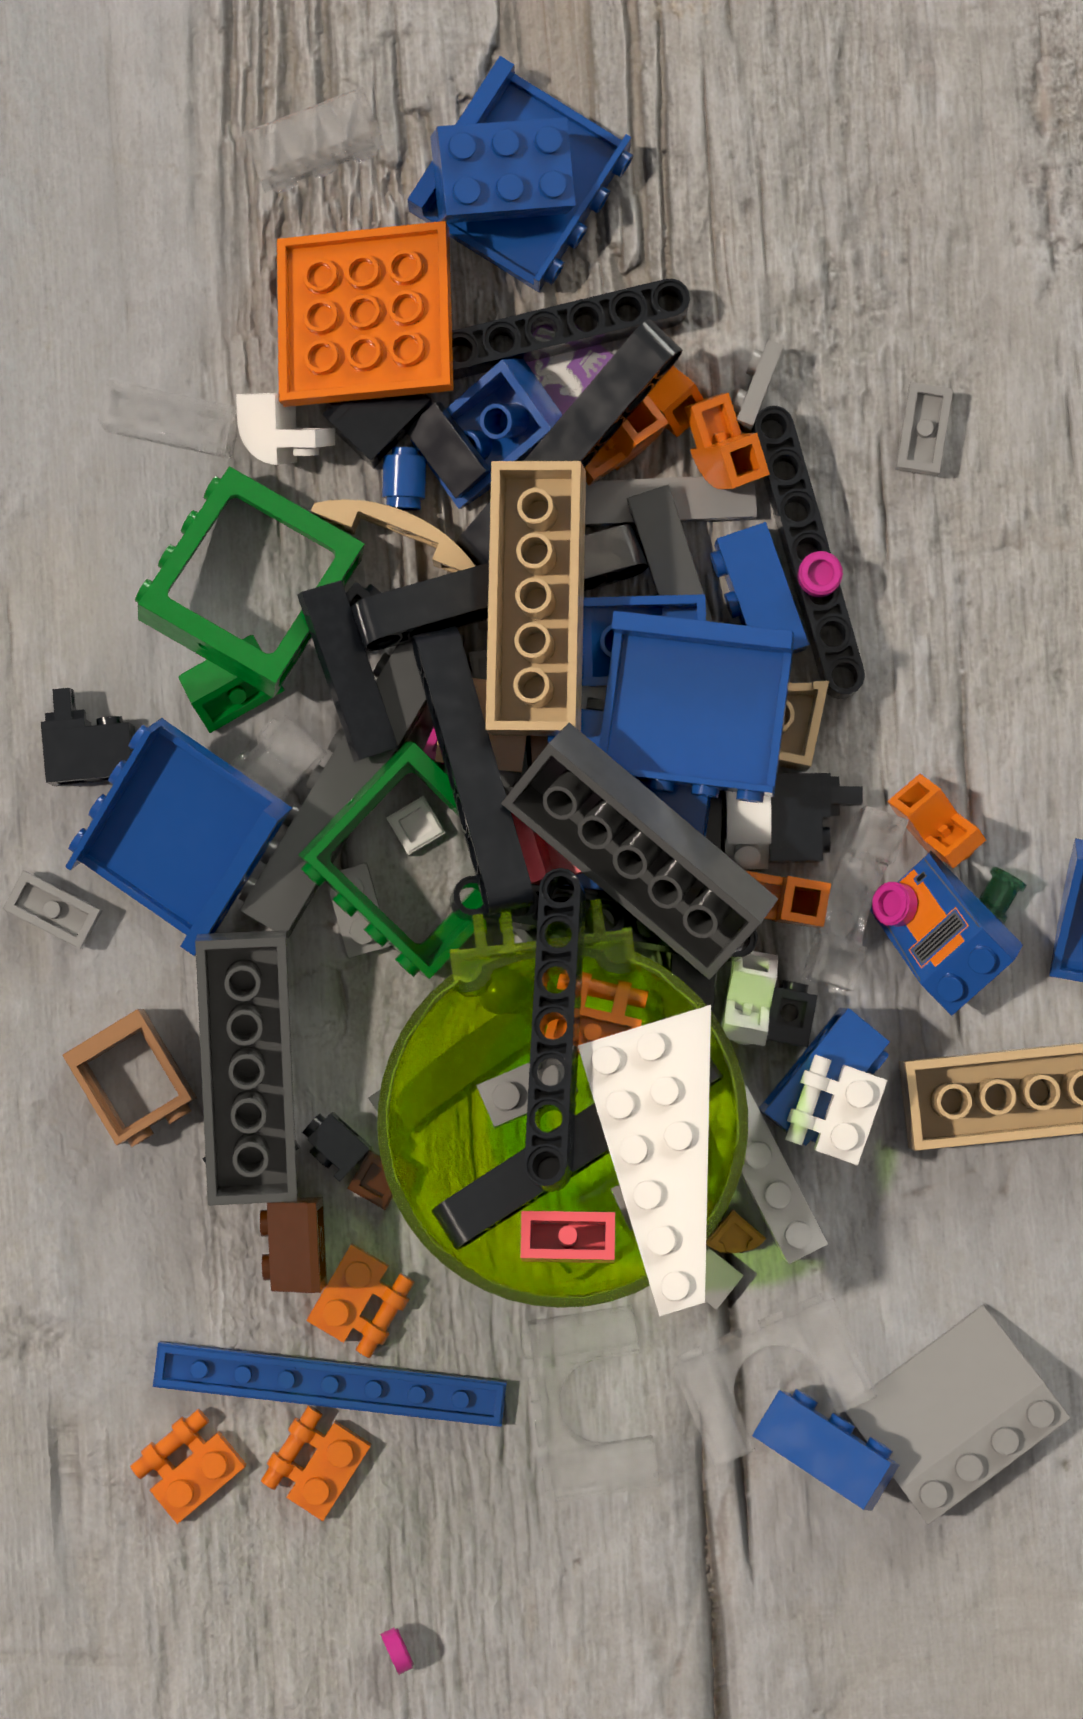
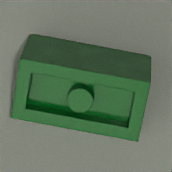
M249 635L242 639L262 651L254 635ZM208 660L201 662L178 677L191 705L209 733L273 698ZM281 686L276 695L285 691L283 686Z

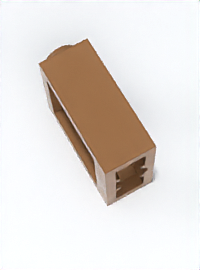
M144 1009L133 1011L62 1055L116 1145L128 1141L131 1148L154 1134L151 1126L165 1118L168 1124H171L190 1113L192 1110L188 1104L197 1099ZM141 1031L179 1096L125 1127L88 1063Z

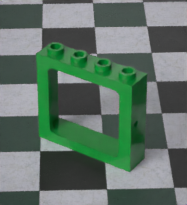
M229 466L222 478L215 476L209 483L203 496L206 502L200 511L192 510L187 516L181 528V533L184 535L176 547L170 544L166 548L158 563V567L161 569L154 580L146 579L135 597V602L138 603V620L274 698L312 639L303 611L301 610L277 649L273 653L268 654L172 600L168 596L170 589L229 500L233 498L242 500L334 554L333 562L317 587L342 580L345 587L362 561L365 543Z
M406 741L308 843L298 856L306 863L301 870L316 885L321 887L326 882L338 893L332 900L346 914L352 917L357 912L369 923L363 930L382 948L389 942L400 953L395 958V961L412 977H415L420 972L423 976L430 979L482 923L460 919L452 911L425 941L414 943L330 860L331 853L408 773L416 774L458 815L448 775L414 742ZM473 889L461 901L469 909H478L483 904L481 893L477 889Z

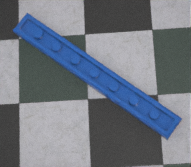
M162 1341L158 1343L153 1380V1387L498 1427H502L507 1381Z

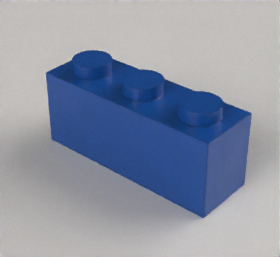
M764 522L717 538L714 544L716 551L710 553V558L717 577L725 576L730 592L724 594L731 617L739 616L741 625L793 631L795 637L793 654L805 651L809 646V642L767 523Z
M795 1389L793 1394H790L789 1392L779 1390L752 1436L861 1509L872 1511L900 1466L889 1458L893 1451L872 1437H869L865 1443L852 1434L855 1426L839 1415L832 1413L830 1418H827L816 1411L815 1408L818 1402L804 1392Z

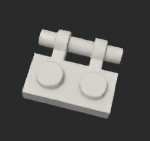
M814 1055L810 1070H804L800 1082L804 1084L797 1107L790 1110L787 1121L791 1122L785 1140L802 1145L807 1130L811 1129L819 1132L814 1150L858 1165L887 1080L846 1065L842 1066L838 1081L826 1078L832 1060ZM821 1090L833 1094L824 1120L813 1116Z

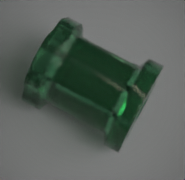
M993 866L990 871L992 877L978 899L1005 924L1008 919L1006 915L1007 910L1018 892H1024L1027 885L1012 874Z

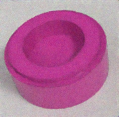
M825 551L809 554L804 558L798 569V582L801 588L809 595L815 597H824L833 593L843 577V569L839 560L831 553Z
M887 882L882 884L876 890L872 899L874 916L884 925L904 926L914 918L917 911L918 902L916 894L910 886L903 883Z
M393 1627L381 1633L382 1640L398 1674L400 1675L412 1669L414 1663L398 1628L395 1629Z

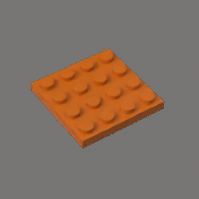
M446 221L277 239L279 402L284 407L454 391L450 234Z

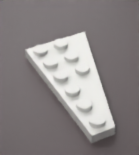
M711 1005L578 1045L659 1317L705 1303Z

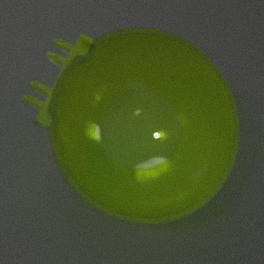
M601 899L591 900L589 911L590 919L593 922L594 934L584 935L582 972L592 974V979L615 984L622 980L632 983V988L649 991L645 1009L627 1005L625 1016L641 1019V1026L707 1006L679 977L662 965L634 951L631 927L622 928L619 931L605 932ZM511 911L501 913L499 918L500 930L503 933V945L487 946L486 920L483 918V914H474L473 926L476 948L450 949L452 974L430 992L413 1012L392 1049L383 1075L378 1101L377 1132L380 1157L386 1181L395 1203L411 1230L442 1264L462 1279L484 1291L505 1299L533 1306L566 1308L585 1307L611 1302L637 1293L650 1286L634 1231H629L611 1192V1188L620 1184L610 1153L572 1177L561 1190L547 1193L521 1211L615 1212L614 1263L522 1262L520 1258L521 1211L469 1245L455 1250L432 1213V1210L441 1202L523 1150L526 1142L527 1115L495 1129L476 1085L530 1062L536 941L515 943ZM566 930V937L550 939V946L555 948L564 947L571 940L572 932ZM560 974L554 975L548 981L547 991L550 993H561L564 991L557 989ZM588 996L585 1007L611 1013L613 1001ZM712 1012L710 1056L724 1077L709 1088L706 1239L714 1231L726 1212L738 1186L745 1161L748 1140V1105L741 1069L726 1033ZM579 1054L577 1069L578 1093L576 1094L575 1115L595 1103ZM555 1110L545 1113L540 1120L541 1131L550 1132L560 1126L562 1123V1113Z

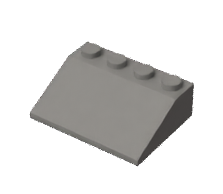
M984 1305L978 1307L843 1408L866 1441H868L869 1437H872L893 1451L889 1458L900 1465L893 1478L928 1525L1071 1419L1044 1381Z

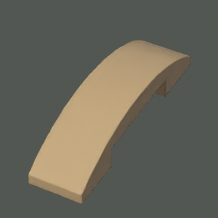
M342 499L314 503L311 509L312 514L351 534H355L360 519L436 548L432 558L433 565L447 572L453 573L475 567L466 553L442 531L423 519L392 506L370 501Z

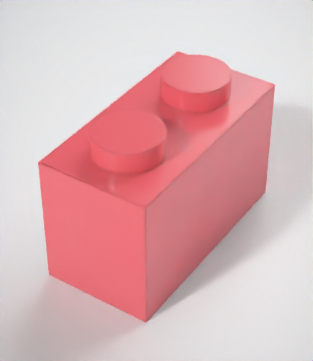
M521 1211V1261L614 1263L615 1212Z

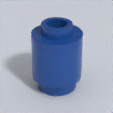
M392 447V455L383 456L382 498L386 499V505L403 511L421 510V500L425 499L426 458L418 455V448Z

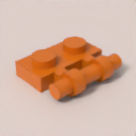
M582 972L579 1045L640 1027L642 1025L641 1019L627 1017L625 1013L627 1005L645 1009L649 991L632 988V983L622 980L615 984L592 979V974ZM565 974L559 975L557 989L565 990L570 981L569 976ZM588 996L613 1001L611 1013L585 1007ZM555 1019L549 1022L545 1037L548 1039H558L563 1036L567 1029V1022L562 1019Z
M351 1243L306 1321L343 1343L352 1328L363 1334V1337L355 1350L365 1357L371 1358L378 1344L384 1345L390 1333L387 1329L398 1310L403 1311L410 1300L407 1295L415 1281L400 1273L392 1287L387 1285L381 1279L389 1265ZM372 1294L380 1297L383 1303L371 1321L362 1316L361 1313Z
M308 1405L300 1419L295 1418L288 1428L290 1435L279 1452L274 1451L268 1459L267 1465L269 1468L262 1477L261 1482L275 1490L284 1476L288 1477L295 1484L286 1498L321 1521H324L372 1444L336 1420L327 1434H323L315 1428L323 1414L316 1408ZM306 1442L317 1449L306 1467L303 1468L295 1463L294 1460Z
M197 1409L188 1418L181 1417L172 1424L173 1430L157 1444L151 1442L141 1450L142 1456L130 1465L132 1471L139 1479L145 1477L153 1469L162 1477L149 1491L176 1524L181 1522L247 1465L220 1431L205 1442L198 1431L207 1425L209 1420L200 1409ZM185 1444L193 1453L175 1467L167 1457Z

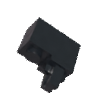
M425 393L324 403L328 409L323 413V416L328 420L330 428H335V433L374 469L383 460V456L388 455L392 451V447H396L407 435L405 430L432 405V400Z
M52 689L54 712L45 713V721L41 722L46 783L52 786L108 781L112 771L122 760L127 761L133 751L128 745L135 734V726L129 722L123 723L122 716L100 717L96 719L97 725L92 726L91 722L86 719L85 710H76L73 689Z
M777 773L774 797H771V844H769L768 863H820L823 861V853H830L831 848L830 827H823V820H827L831 816H840V806H861L863 804V786H840L839 776H831V773Z

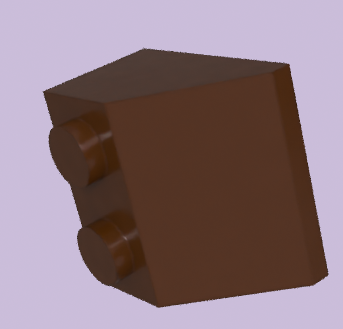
M323 1197L297 1198V1201L267 1203V1210H260V1233L262 1237L268 1236L269 1254H262L263 1281L270 1280L271 1291L321 1293L327 1285Z

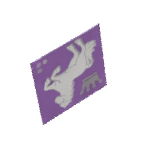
M541 325L536 328L532 335L538 341L548 342L555 337L556 333L550 326ZM596 345L526 363L559 410L564 414L613 357V354L601 345Z

